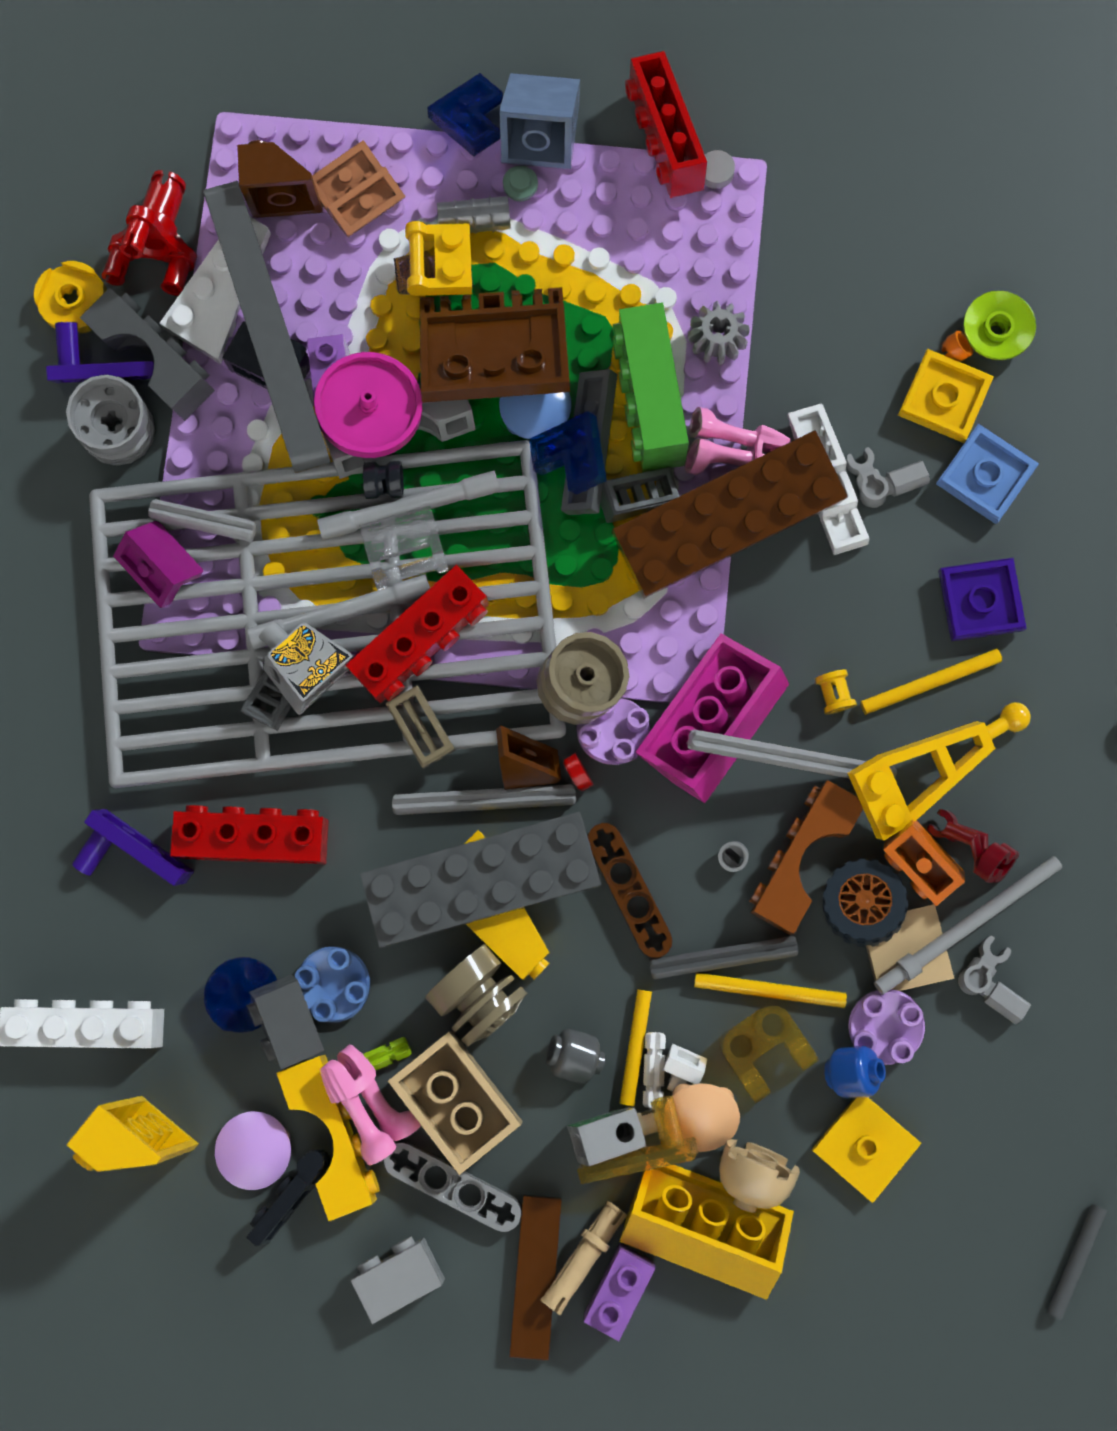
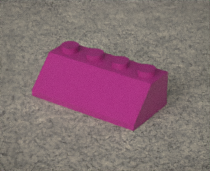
M720 633L635 753L673 784L701 802L706 803L737 758L690 750L687 746L690 731L695 729L750 740L789 686L784 672L780 666Z

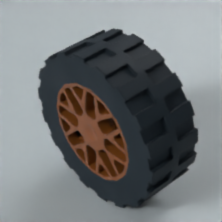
M858 859L856 862L849 861L844 863V866L840 869L837 868L833 872L831 879L828 878L826 882V888L823 892L825 920L828 926L832 927V932L837 937H842L843 941L848 944L854 943L858 947H865V945L878 946L879 943L892 939V935L899 932L903 921H905L908 908L906 886H903L899 874L896 875L890 866H884L880 864V861Z

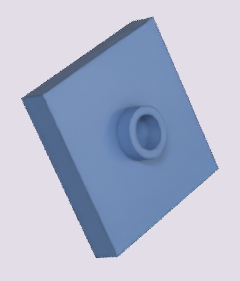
M978 424L936 485L997 524L1039 463Z

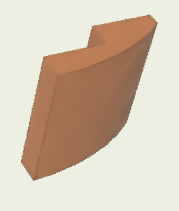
M364 140L312 175L322 206L347 237L359 231L406 197L386 167L380 165Z

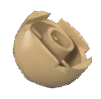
M736 1139L727 1140L721 1155L719 1172L720 1181L724 1189L735 1198L734 1205L742 1210L755 1212L757 1207L769 1209L782 1204L795 1187L800 1173L799 1168L795 1165L790 1170L786 1167L787 1158L765 1147L747 1142L744 1149L735 1147Z

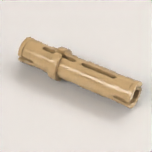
M606 1201L605 1206L588 1230L584 1229L581 1233L582 1240L550 1288L540 1299L541 1302L561 1316L569 1300L577 1291L601 1253L604 1252L606 1254L610 1248L607 1244L627 1217L626 1213L611 1202Z

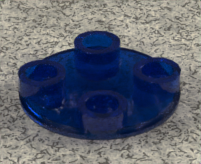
M238 957L222 963L211 973L204 989V1005L209 1017L225 1031L245 1033L260 1028L261 1025L254 1026L247 1009V1005L253 1003L249 992L277 981V978L266 964L254 958Z

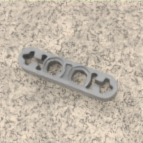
M406 1141L395 1143L396 1149L393 1153L399 1154L405 1149L409 1152V1161L419 1164L420 1157L427 1160L419 1171L418 1180L411 1177L415 1171L412 1167L405 1165L401 1170L395 1167L397 1161L392 1158L393 1153L384 1159V1166L393 1177L497 1231H510L520 1222L522 1209L519 1201L514 1196L466 1171L459 1175L449 1162ZM438 1166L446 1172L447 1180L441 1188H432L427 1184L425 1174L430 1167ZM466 1184L477 1186L481 1192V1199L474 1206H467L460 1200V1189ZM488 1192L496 1196L491 1201L492 1204L498 1207H503L505 1202L512 1205L510 1212L515 1215L513 1220L507 1218L504 1223H500L497 1221L498 1213L490 1208L487 1209L486 1216L479 1212L486 1203Z

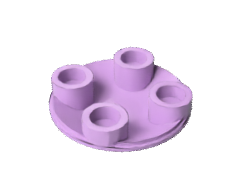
M621 698L615 706L599 719L589 724H577V738L582 749L594 760L609 765L624 764L638 757L635 753L650 732L649 715L646 710L626 698Z
M891 989L882 995L878 990H875L863 996L856 1003L849 1017L848 1030L854 1047L867 1046L877 1054L878 1059H881L884 1065L906 1063L913 1058L924 1037L925 1021L922 1009L907 994Z
M252 1111L235 1116L224 1125L216 1140L215 1160L220 1173L229 1183L241 1189L258 1190L270 1186L283 1175L291 1157L290 1133L276 1118L263 1112Z

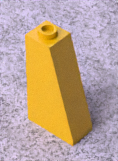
M477 830L464 844L484 839L485 836ZM525 907L466 924L522 980H525L528 976L535 980L550 964L545 959L550 952Z

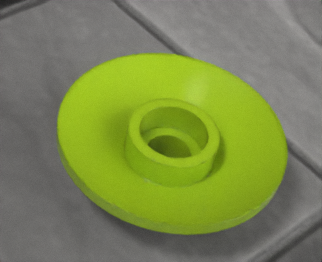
M991 291L977 297L970 304L964 316L963 329L968 343L977 353L993 360H1007L1022 354L1029 347L1035 336L1036 319L1029 304L1018 295L1007 291ZM998 326L1001 328L1002 334H995L991 327Z

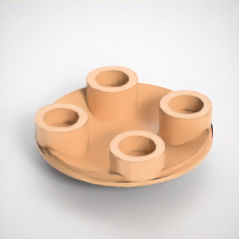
M682 1083L677 1085L663 1111V1126L668 1137L681 1148L695 1152H707L722 1147L726 1144L727 1140L733 1138L740 1123V1112L733 1093L728 1088L711 1084L690 1085Z

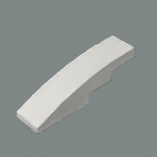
M823 404L788 413V420L794 440L816 430L848 496L843 502L818 514L833 555L868 545L870 538L857 509L858 499L846 472L847 462Z

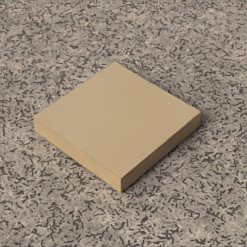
M934 904L907 910L901 929L898 933L892 935V939L887 942L883 941L874 947L866 945L875 981L895 968L896 962L908 953L911 955L915 954L943 934ZM947 950L922 967V973L911 981L905 979L892 989L903 991L954 979Z

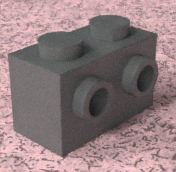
M292 974L249 992L253 1003L247 1005V1009L254 1026L261 1025L266 1036L265 1039L260 1040L268 1062L275 1060L282 1070L324 1051L300 984Z

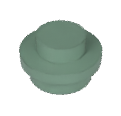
M512 167L503 177L504 192L515 201H527L537 191L538 179L535 172L529 167Z

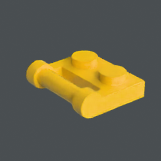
M421 221L407 223L405 226V237L409 240L410 277L407 278V292L414 296L472 294L470 223L426 225ZM424 242H434L435 278H427L424 274Z

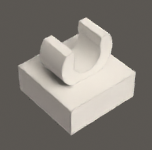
M672 1043L663 1068L664 1071L671 1074L667 1089L673 1091L677 1085L687 1083V1081L693 1084H700L705 1073L707 1058Z

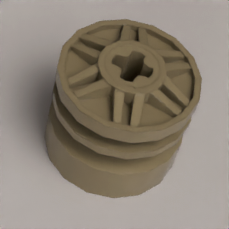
M485 944L458 964L425 996L440 1016H444L456 1008L462 1013L451 1027L454 1032L460 1030L468 1022L474 1027L462 1039L467 1047L494 1033L516 1013L521 1001L528 994L522 986L509 997L503 992L515 978L509 975L497 983L491 978L502 963Z

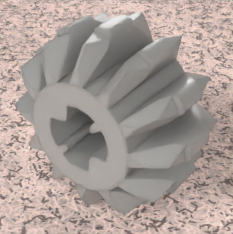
M718 301L713 303L712 311L702 306L699 309L700 317L693 316L690 320L692 330L688 332V340L695 343L692 349L694 354L705 352V363L709 362L713 356L717 357V362L721 366L724 364L725 355L735 361L739 355L738 350H744L747 347L748 341L745 337L749 335L750 327L749 325L742 324L745 319L743 312L732 314L734 309L732 303L725 310L720 308Z

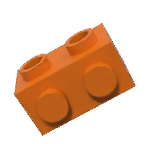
M912 819L901 831L885 840L883 850L886 853L884 857L889 864L898 872L903 870L912 880L910 885L915 892L924 900L929 898L935 906L965 882V871L917 820L914 821Z

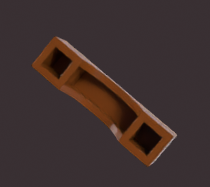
M826 780L821 787L813 786L804 802V805L809 807L802 820L798 817L795 818L786 834V837L791 839L785 852L778 849L767 868L773 872L766 885L759 882L749 902L754 904L750 913L788 935L795 933L812 902L802 886L799 874L800 861L805 850L812 842L821 838H845L848 836L863 811L857 796L829 780Z

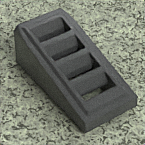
M666 467L603 481L600 504L606 522L611 523L646 513L680 495L671 468ZM654 481H660L664 496L659 497ZM645 484L650 499H645L641 485ZM627 489H631L635 503L630 502Z
M264 671L245 701L241 712L278 731L291 705L284 696L278 701L266 695L268 688L281 695L283 694ZM261 701L275 707L272 714L259 708Z

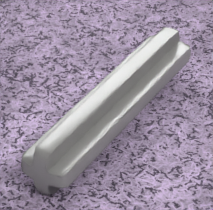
M157 499L151 501L148 510V516L153 521L244 541H252L256 533V524L252 520Z

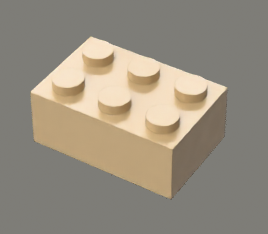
M453 1031L445 1034L388 1080L389 1084L459 1175L523 1123Z

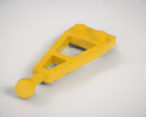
M1009 703L1002 709L1000 718L987 726L985 722L975 721L878 754L849 771L847 774L876 839L884 841L901 831L912 819L914 821L919 819L996 749L992 741L994 738L1008 730L1012 732L1024 730L1029 725L1031 719L1028 708L1021 703ZM972 737L975 746L953 764L946 746ZM930 752L940 777L907 806L890 766Z

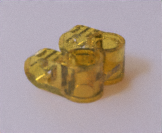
M763 1006L749 1017L728 1029L720 1040V1050L723 1057L755 1104L771 1094L769 1087L753 1065V1062L779 1043H783L803 1072L819 1061L816 1053L790 1014L779 1006ZM771 1013L777 1015L781 1021L780 1031L773 1036L767 1035L762 1029L763 1018ZM738 1035H744L750 1042L749 1052L742 1057L734 1056L730 1050L731 1040Z

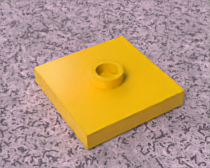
M927 349L898 416L965 443L994 376Z
M869 1097L853 1098L811 1150L873 1203L922 1143Z

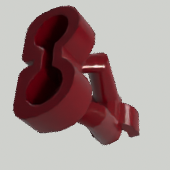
M939 809L937 814L947 820L946 828L941 831L937 826L929 824L927 826L928 832L937 838H947L951 842L959 841L970 845L975 863L973 873L987 883H992L993 881L995 883L1001 882L1017 861L1019 852L1006 843L1000 845L994 842L989 846L987 833L958 824L957 818L952 812Z

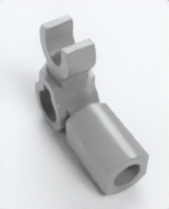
M869 447L864 448L863 455L866 462L863 464L856 463L852 454H848L846 457L848 471L857 475L856 483L860 490V501L870 508L881 506L888 495L892 494V496L896 497L930 483L929 473L924 462L921 460L888 472L884 478L880 475L878 469L873 467L874 453Z
M991 935L981 942L979 947L980 957H974L969 966L960 972L958 984L960 989L968 995L980 994L983 996L984 1003L1017 1025L1024 1018L1031 1004L1001 982L997 981L994 983L992 981L993 976L997 972L995 966L1008 960L1012 949L1007 947L1001 951L999 956L993 955L990 951V945L995 937Z

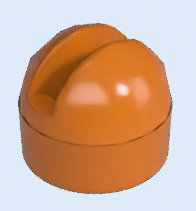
M959 330L943 341L941 351L948 352L945 356L961 362L973 355V348L968 343L965 334Z

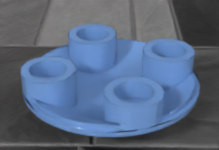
M569 392L500 397V414L506 428L514 435L530 440L555 437L561 433L569 419L571 397Z
M336 946L321 948L310 954L295 973V978L300 984L310 1014L319 1022L335 1023L353 1017L362 1009L369 996L370 976L367 967L358 955L346 948Z

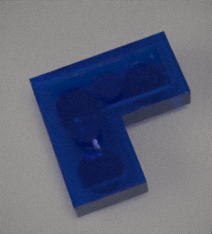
M479 73L428 106V118L474 157L500 140V128L484 115L502 103L503 92Z
M587 411L529 439L534 472L544 475L565 466L568 490L577 495L607 481L597 417L591 412Z

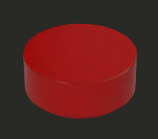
M576 753L564 759V766L579 791L583 792L593 786L588 772Z

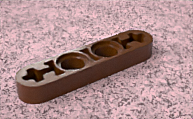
M597 824L588 834L593 857L640 950L650 958L663 957L672 947L671 933L620 832L611 824ZM602 830L606 835L613 834L615 839L610 844L614 853L619 849L624 853V856L615 857L606 865L601 860V858L608 857L605 848L594 845V842L598 840L597 833ZM624 863L630 867L632 878L629 882L621 885L611 879L610 870L614 865ZM633 897H642L648 902L649 911L642 918H634L628 913L627 904ZM653 916L658 920L657 924H651L656 935L663 933L666 939L661 943L663 949L659 952L654 947L647 949L644 942L649 939L646 929L644 928L638 933L635 925L646 923Z

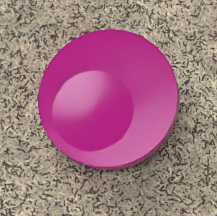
M360 352L337 360L324 372L316 387L314 408L320 430L333 446L352 456L377 458L396 452L414 436L422 417V397L416 378L404 364L385 354Z

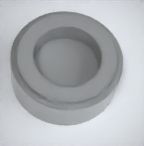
M721 150L710 151L705 154L707 160L705 185L713 189L726 187L734 176V160L727 152Z

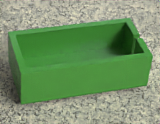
M663 302L619 309V323L613 324V349L615 359H619V382L621 393H625L627 427H634L631 429L633 461H640L642 473L666 467L685 466L689 441Z

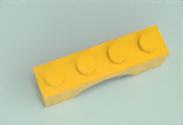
M321 1055L276 1074L289 1110H302L314 1114L325 1123L331 1133L334 1148L332 1162L325 1175L315 1184L329 1222L372 1205L377 1201L375 1193L380 1192V1188L374 1171L372 1169L367 1171L361 1155L359 1133H353L349 1119L352 1118L341 1102L331 1103L327 1095L320 1068L329 1061L326 1055Z

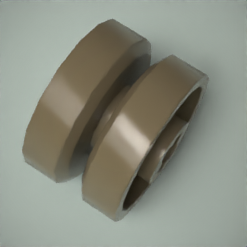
M593 632L575 633L563 639L540 666L536 680L538 696L546 710L558 720L573 725L589 724L605 715L609 709L617 704L626 692L630 676L625 656L621 649L609 638Z

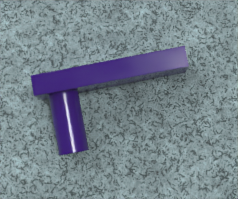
M55 323L58 365L46 366L48 381L55 383H78L101 375L116 376L124 380L151 379L154 371V361L80 364L77 323Z
M107 809L92 810L84 823L94 830L72 863L75 869L91 876L111 844L114 843L173 886L186 884L194 873V870L177 858L171 857L170 853Z

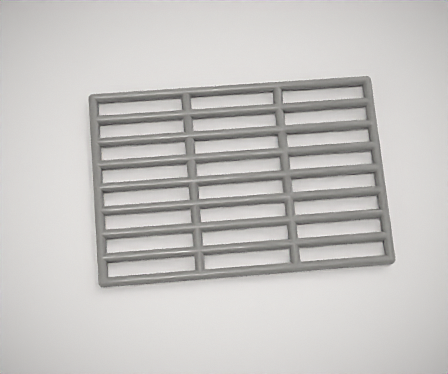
M529 440L390 455L377 457L374 460L378 465H387L390 461H401L403 469L520 455L522 475L497 478L500 489L498 493L524 490L526 510L401 525H396V519L382 522V527L358 529L353 533L324 541L321 534L250 542L237 539L238 543L185 549L196 562L239 558L241 578L181 585L173 601L242 593L244 614L113 628L112 608L155 602L143 589L111 593L109 572L126 570L114 557L108 558L107 537L124 536L125 532L153 522V520L145 518L106 523L105 503L233 488L235 508L211 512L256 521L361 509L400 498H391L387 494L380 495L377 499H366L365 494H355L249 507L248 486L338 476L333 462L299 473H294L293 467L92 490L89 494L110 786L113 788H125L414 755L403 734V741L275 756L270 755L269 734L394 720L387 706L286 717L278 731L252 718L253 721L121 736L120 715L247 700L264 673L263 662H265V657L271 650L269 647L254 649L249 638L248 628L332 605L324 604L258 612L257 591L387 576L388 587H391L393 584L402 581L401 575L447 570L452 569L456 564L460 568L532 560L534 581L482 586L479 588L487 596L488 600L536 595L538 616L482 622L474 626L467 624L458 633L460 635L458 640L540 631L542 652L431 664L419 676L415 674L410 676L403 683L405 688L399 695L413 688L412 681L540 667L556 648V638L533 443ZM450 484L404 489L403 497ZM160 522L167 531L186 529L185 527ZM528 525L530 545L400 560L398 539ZM384 542L385 562L255 577L254 556ZM415 601L402 605H392L366 614L390 612L392 623ZM245 628L247 648L245 650L116 664L114 643ZM379 634L332 639V641L348 652H357L364 649ZM248 664L250 685L118 700L117 679ZM344 674L327 691L364 686L353 674ZM270 688L266 692V695L270 697L283 696ZM538 689L427 701L435 715L542 703L538 696ZM414 697L409 699L419 717L427 716L420 703H414ZM261 701L259 708L267 711L266 703ZM404 705L397 706V710L422 753H431L424 740L418 739L417 728ZM549 712L550 724L512 728L511 730L538 741L563 737L566 733V726L564 721L558 720ZM496 730L448 736L455 750L498 745ZM254 736L256 758L123 772L122 751ZM439 737L431 738L437 749L444 746Z

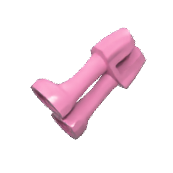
M697 407L693 412L689 427L690 437L696 438V440L692 442L687 451L685 471L686 473L698 475L712 463H727L740 467L765 455L762 452L769 453L789 443L791 439L775 429L760 425L755 431L726 424L718 420L708 408ZM716 438L732 441L747 446V450L725 447L705 439Z
M349 1044L338 1053V1061L331 1059L320 1068V1072L331 1103L341 1102L356 1126L361 1139L360 1149L362 1158L368 1165H373L393 1153L396 1149L394 1141L404 1139L413 1134L421 1127V1124L410 1110L397 1112L388 1104L376 1083L375 1077L377 1074L375 1068L358 1049ZM359 1093L372 1110L379 1123L380 1130L374 1125L359 1098Z

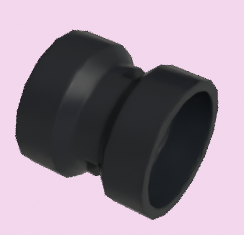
M390 461L387 465H378L376 462H364L363 486L365 498L377 499L380 495L387 494L391 498H403L404 476L402 462Z

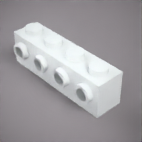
M14 999V1007L0 1008V1046L163 1047L164 1009H151V1001H128L127 1008H113V1001L90 1000L89 1008H75L76 1000H52V1007H38V1000Z

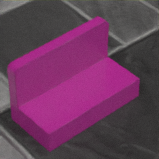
M153 521L125 532L113 555L160 608L172 603L181 585L201 577L203 569L159 521Z

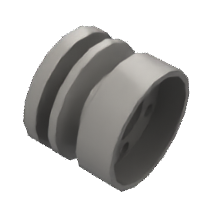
M111 375L91 377L79 384L70 395L66 408L68 426L88 453L100 462L115 466L130 464L144 456L152 445L155 434L153 416L134 386L124 379ZM116 421H120L122 425L115 426ZM109 427H115V431H111Z

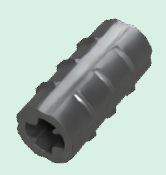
M489 196V198H472L471 200L461 201L454 199V201L437 203L439 224L470 223V233L475 234L477 232L492 231L494 233L496 230L511 229L508 196L493 198Z

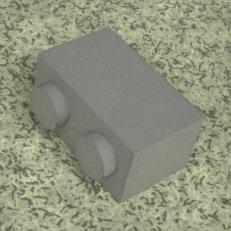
M412 1236L392 1246L391 1249L394 1254L380 1261L378 1255L357 1266L359 1273L353 1277L351 1283L372 1324L443 1285L445 1277L424 1237L415 1242Z

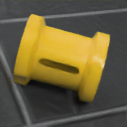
M846 669L832 671L815 678L816 685H820L826 704L823 710L826 715L842 712L857 706L856 700L851 699L845 678L848 676V672ZM833 685H836L839 699L835 697Z

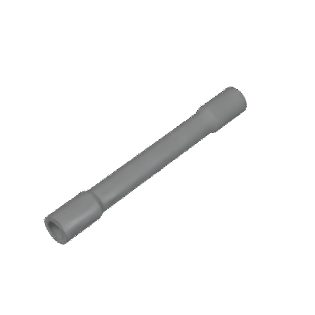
M490 471L440 488L364 509L346 511L317 519L324 541L353 533L364 527L436 507L498 493L500 489L495 471Z
M426 574L395 583L388 588L290 618L277 619L248 628L249 638L254 649L262 648L267 645L259 636L272 622H276L288 635L301 623H307L314 629L392 605H402L418 600L430 589Z

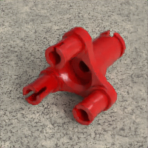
M158 170L152 174L142 206L134 205L129 208L126 217V229L111 237L108 246L110 254L101 276L103 279H106L107 283L121 286L124 284L130 261L139 258L164 261L169 263L164 280L161 283V288L167 294L179 296L184 289L188 273L194 269L198 257L196 252L188 247L179 236L175 225L183 194L186 190V183L179 175L169 171L168 180L165 184H162L164 173L163 170Z

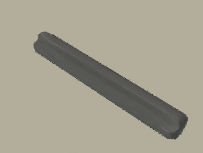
M794 936L655 958L649 962L650 972L653 979H661L794 957L798 955V943Z

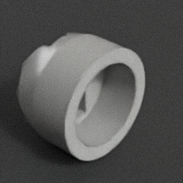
M730 841L719 850L718 860L725 870L737 872L742 870L748 863L749 852L742 843ZM729 847L743 858L740 864L725 852Z

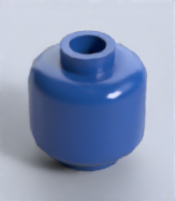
M867 1046L842 1047L835 1050L830 1059L826 1061L824 1068L827 1085L839 1097L843 1098L873 1096L877 1093L886 1075L883 1061L878 1059L877 1054Z

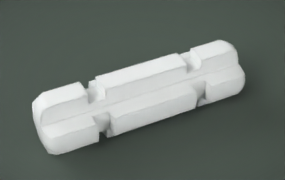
M648 1032L645 1035L647 1054H644L643 1085L646 1086V1091H643V1105L646 1108H662L664 1103V1092L661 1091V1086H664L665 1071L663 1068L665 1055H662V1049H665L666 1036L660 1032Z

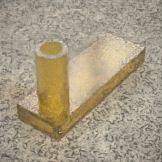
M673 1095L659 1097L650 1101L661 1144L641 1148L592 1166L581 1164L577 1168L580 1184L693 1161L699 1153L695 1137L683 1138Z

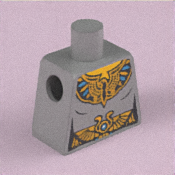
M272 622L259 636L271 649L265 657L263 668L298 715H301L349 671L345 665L353 659V655L307 623H301L288 635L276 622Z

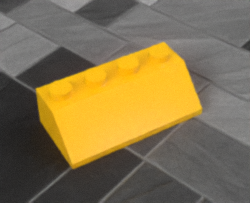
M143 1096L98 1105L67 1143V1146L75 1152L73 1159L80 1166L89 1171L95 1169L97 1172L156 1165L195 1150L199 1145L197 1141Z
M649 1155L629 1208L619 1242L767 1300L782 1273L794 1211L779 1205L769 1209L757 1207L755 1212L742 1210L734 1205L735 1198L727 1193L721 1182Z

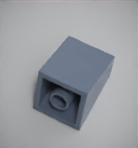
M510 73L500 106L501 163L571 169L579 112L580 79Z

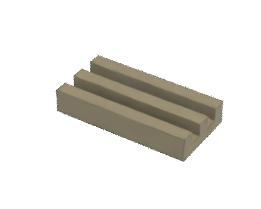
M418 685L386 703L388 710L423 769L430 766L429 764L434 761H439L448 753L451 754L456 751ZM416 696L444 744L440 749H437L409 699ZM404 705L431 752L428 756L425 757L397 710V706Z

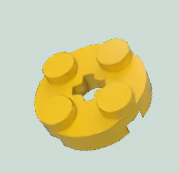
M65 261L61 262L63 266L56 267L54 270L49 268L44 271L34 288V301L43 319L54 329L57 322H76L78 332H90L92 329L80 317L107 291V287L94 269L82 262ZM73 290H77L78 299L71 304H67V301L63 298L64 294H71Z

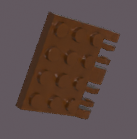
M562 287L548 288L549 304H543L542 289H534V294L532 295L533 305L526 306L522 305L520 290L512 291V307H505L504 291L479 293V309H472L471 294L463 295L461 300L462 310L452 311L449 295L440 297L441 312H436L435 297H420L422 403L570 392Z

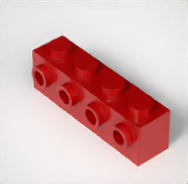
M665 51L631 58L630 78L625 80L626 95L629 102L634 101L635 116L639 129L644 128L646 132L647 151L650 157L655 156L657 162L656 173L660 185L665 184L670 198L704 190L707 160Z
M456 564L345 666L380 704L385 699L391 701L404 690L405 686L403 683L413 674L419 676L429 668L433 662L430 659L440 649L443 651L448 650L460 638L458 633L467 624L474 626L487 614L486 607L489 605L487 596Z
M186 805L185 812H173L170 856L187 860L326 865L329 820L319 816L318 810L297 809L296 816L282 815V809L260 808L259 814H245V808L227 806L223 807L222 813H210L207 806Z

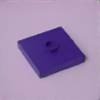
M1014 558L940 568L938 572L951 642L1023 632L1027 629Z

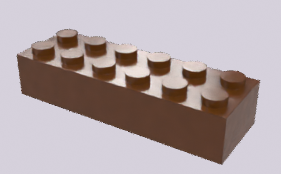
M816 430L613 528L612 535L645 599L843 502L848 496Z

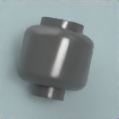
M565 1029L559 1036L553 1035L546 1053V1064L551 1066V1071L555 1077L585 1084L590 1081L594 1074L599 1075L605 1063V1053L600 1051V1042L596 1036L573 1029Z

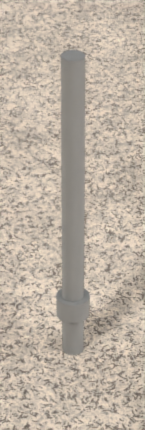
M1052 856L913 955L908 953L896 962L895 968L874 982L876 989L880 994L884 995L905 979L911 981L922 973V967L1061 870L1062 864L1060 861Z

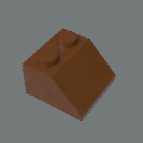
M262 140L237 145L239 187L253 218L323 213V206L312 174L274 142L267 143Z

